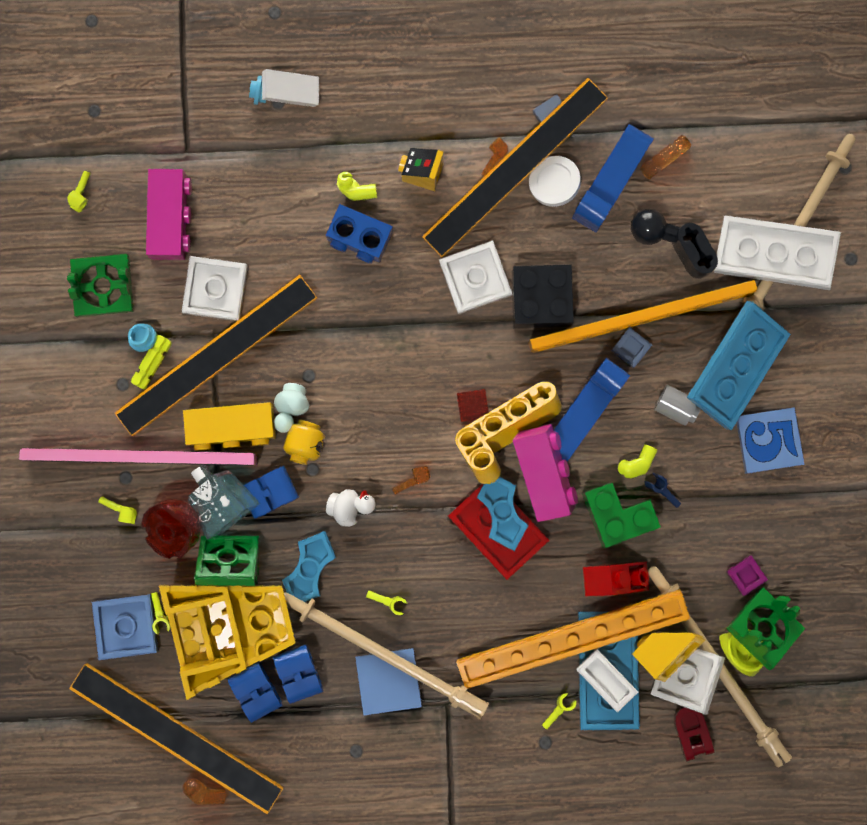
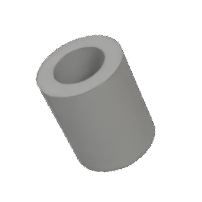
M668 384L663 389L654 407L656 412L684 426L688 422L694 423L701 409L687 398V394Z

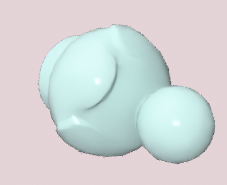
M286 383L283 386V390L274 399V406L280 413L274 419V426L281 433L288 432L294 424L292 416L302 415L309 409L310 405L305 396L306 389L302 385Z

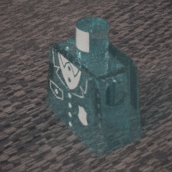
M203 464L191 473L199 487L188 496V501L207 539L225 533L260 504L229 470L213 475L207 465Z

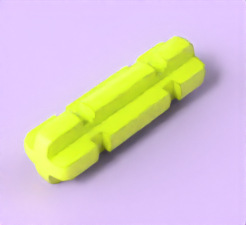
M162 335L157 336L153 349L150 348L138 367L140 371L135 372L132 377V384L141 389L147 388L151 381L149 377L154 376L165 357L163 353H167L172 345L169 339Z

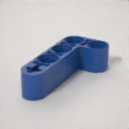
M629 124L590 189L582 198L572 219L597 233L654 138Z
M607 358L601 363L554 428V432H558L561 439L562 447L560 454L562 460L568 461L613 397L617 395L630 377V374Z

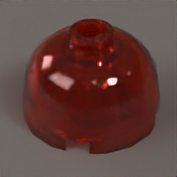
M167 499L154 504L143 514L141 522L142 529L146 527L148 534L145 538L147 544L154 552L167 559L173 556L182 558L198 543L202 530L201 520L194 508L185 501L177 499Z

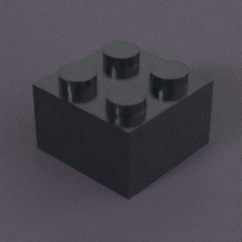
M572 265L513 266V328L572 326L574 323Z

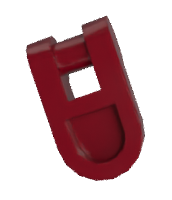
M684 706L679 708L674 716V725L686 762L694 760L696 755L715 753L703 714ZM699 734L701 742L691 745L689 737Z

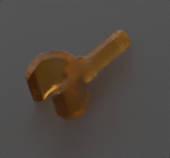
M500 137L489 146L494 155L481 173L484 177L493 169L496 162L508 153V146Z
M422 466L412 469L414 478L408 479L392 488L394 494L396 495L411 486L428 482L430 479L428 467Z

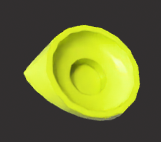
M730 632L719 636L720 645L725 656L738 671L751 677L760 671L763 665Z

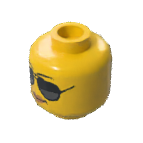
M299 420L298 424L291 426L283 446L284 451L291 455L290 461L307 465L308 460L315 461L320 457L325 435L320 431L321 427L319 425Z

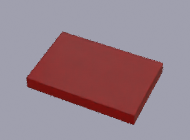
M482 484L448 517L501 575L508 580L550 540L514 502V509L518 517L528 525L516 550L513 551L490 539L489 535L492 528L491 515L486 505L477 499L484 485Z

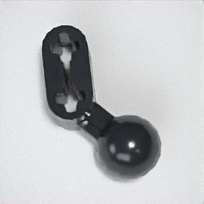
M644 209L634 215L631 221V233L635 240L641 244L653 245L661 240L671 242L685 269L694 278H704L716 269L718 265L717 255L699 225L686 223L682 227L668 224L663 215L655 209ZM690 235L692 237V240H688L685 242L683 240V236L686 237ZM704 260L707 265L699 267L697 262Z

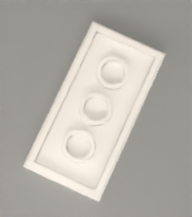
M724 215L717 251L718 265L714 273L830 290L841 232Z

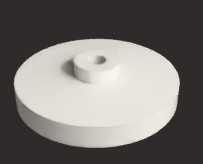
M562 156L547 157L529 176V187L532 195L538 202L546 206L555 207L570 202L577 195L581 186V176L577 166L570 159Z

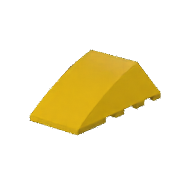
M159 586L180 664V675L186 700L196 696L197 693L208 687L211 688L219 684L223 679L244 671L248 666L258 661L261 662L296 643L282 586Z

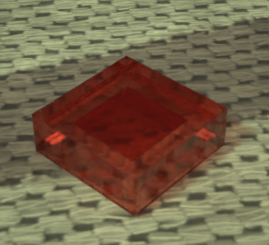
M485 389L457 393L461 422L474 421L489 413Z

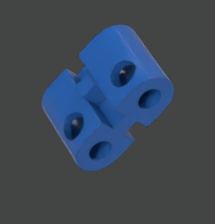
M285 466L279 467L240 487L254 519L262 517L299 498Z
M307 644L273 656L277 673L282 681L284 692L290 704L324 692Z
M259 661L247 667L244 671L227 678L235 697L240 701L241 707L251 723L283 706L275 687L271 684L265 669Z

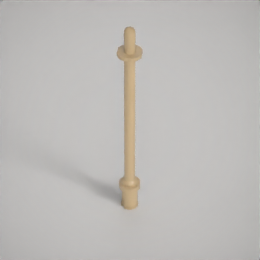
M847 134L836 152L829 151L825 157L830 163L794 225L807 226L838 170L849 167L850 162L846 159V156L856 140L853 134ZM761 280L756 292L752 296L745 297L742 304L745 305L746 301H752L764 311L763 300L774 282Z
M652 566L648 569L650 578L661 592L658 596L679 589L680 586L678 584L670 586L657 567ZM689 614L690 619L681 622L687 632L701 635L705 639L698 647L699 649L717 655ZM723 663L719 678L757 732V744L760 747H764L776 767L783 766L780 756L785 763L790 761L792 756L777 737L779 733L775 728L766 726Z
M284 593L287 606L302 614L299 621L304 622L307 617L445 695L449 698L451 706L455 709L458 706L476 716L479 720L484 715L489 702H485L466 691L467 687L463 685L461 687L449 685L313 607L315 605L314 599H311L307 604L290 593Z

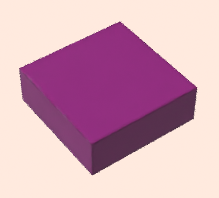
M751 555L726 571L742 596L747 595L768 580Z

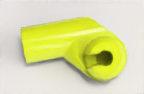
M342 172L338 175V189L350 200L357 201L377 198L375 184L360 186L349 172Z

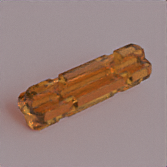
M684 135L679 136L674 140L673 145L669 144L652 158V161L648 160L640 168L642 174L649 180L658 174V170L662 171L680 156V153L684 154L691 147L688 138Z

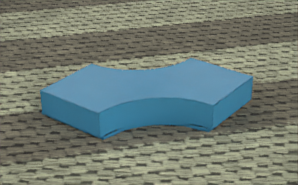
M499 477L491 484H484L477 499L486 505L491 515L492 528L489 538L515 551L528 525L518 517L514 509L513 495L516 485Z
M326 531L298 542L300 551L298 565L292 574L282 580L286 592L304 602L320 596L318 586L320 574L323 568L336 558Z

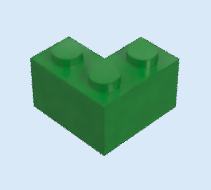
M608 483L582 493L602 548L613 546L661 528L651 500L622 509L613 483Z

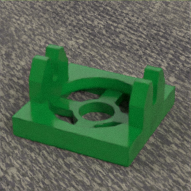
M128 254L70 259L71 273L68 274L67 280L71 284V288L68 289V293L73 300L75 317L134 312ZM106 265L115 268L121 280H112L107 276ZM96 266L97 276L93 278L92 282L80 283L85 272L91 267ZM101 278L108 279L111 285L109 291L105 294H99L95 291V283ZM120 289L121 295L119 299L112 305H109L108 297L114 290ZM93 292L98 296L99 307L88 303L82 296V293Z
M201 536L194 577L195 585L255 586V584H258L259 536ZM233 548H239L247 554H238L237 550ZM224 554H233L235 556V559L230 562L219 560ZM208 563H216L221 567V572H210ZM238 563H249L242 572L230 573L231 568Z
M763 587L755 593L727 627V630L767 670H771L778 664L805 628L796 620L800 613L799 606L787 607L786 605L791 600L788 596L774 598ZM764 607L769 608L772 613L768 618H760L753 610ZM779 619L783 621L786 629L784 641L776 634L775 624ZM748 620L753 624L751 631H748ZM759 622L768 624L771 630L769 637H763L762 633L758 631ZM772 644H773L777 649L771 650Z

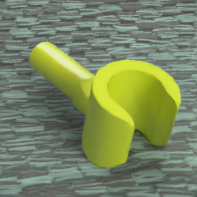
M87 171L83 172L75 191H72L67 197L69 206L79 213L82 212L88 202V199L82 196L90 173Z
M103 496L100 497L99 503L120 512L119 522L135 523L137 516L135 508L122 506Z
M368 591L367 598L383 603L396 615L404 614L394 610V603L396 601H402L407 604L406 600L402 597L389 598Z
M158 592L151 593L156 616L152 629L154 633L159 634L157 622L163 621L167 625V631H169L171 628L168 616L164 615Z
M568 693L561 694L557 698V707L542 726L548 729L564 711L573 710L577 701L574 700L566 708L562 700Z

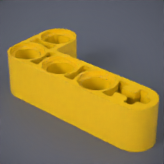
M549 382L537 383L458 431L455 437L456 445L480 483L491 484L499 478L501 469L494 453L511 444L519 431L539 427L560 413L562 404L555 386Z

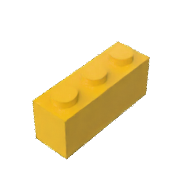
M271 402L183 410L185 443L187 446H194V451L212 450L211 445L223 444V449L240 447V442L252 441V446L269 445V439H276L274 408Z

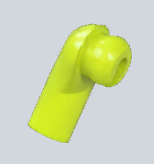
M644 444L637 459L631 461L624 459L619 462L618 472L624 475L625 478L630 479L646 474L658 450Z

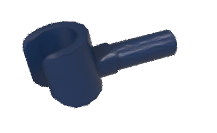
M652 473L656 477L655 485L645 481V486L656 493H661L675 508H678L681 502L667 488V479L657 473Z

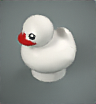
M346 489L340 494L332 493L329 496L326 512L328 515L334 516L339 525L349 527L357 523L356 516L358 512L370 514L375 509L376 503L366 490L362 491L360 496H358L356 491Z

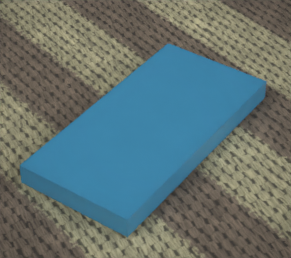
M746 301L687 398L722 427L732 430L791 334L754 302Z
M609 611L578 612V621ZM638 636L597 648L638 691L618 713L579 673L580 730L639 729L638 660L632 655L637 649ZM595 649L590 650V651H587V652H584V653H580V654H579V665H580Z

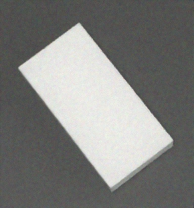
M265 69L262 71V100L316 107L319 105V77Z
M597 648L576 668L617 713L638 693Z

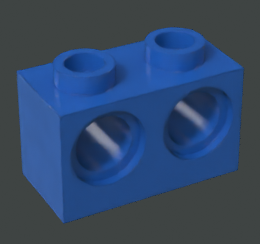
M339 204L326 233L327 241L331 242L330 246L338 251L346 252L349 249L356 252V257L364 262L372 264L374 260L380 263L393 234V226ZM344 224L351 225L354 228L352 234L348 237L340 236L338 234L340 226ZM368 236H377L380 239L379 245L375 248L366 247L364 240Z

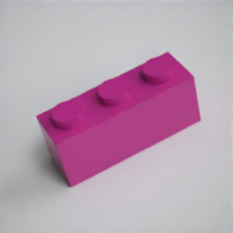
M148 169L146 255L151 260H185V252H190V235H186V224L191 222V208L186 206L187 195H191L192 183L191 178H187L183 169Z
M552 424L519 431L512 441L537 522L571 515L578 503V497L575 488L570 487L568 480L570 476L569 466L566 460H562L560 454L562 446L558 432H554Z

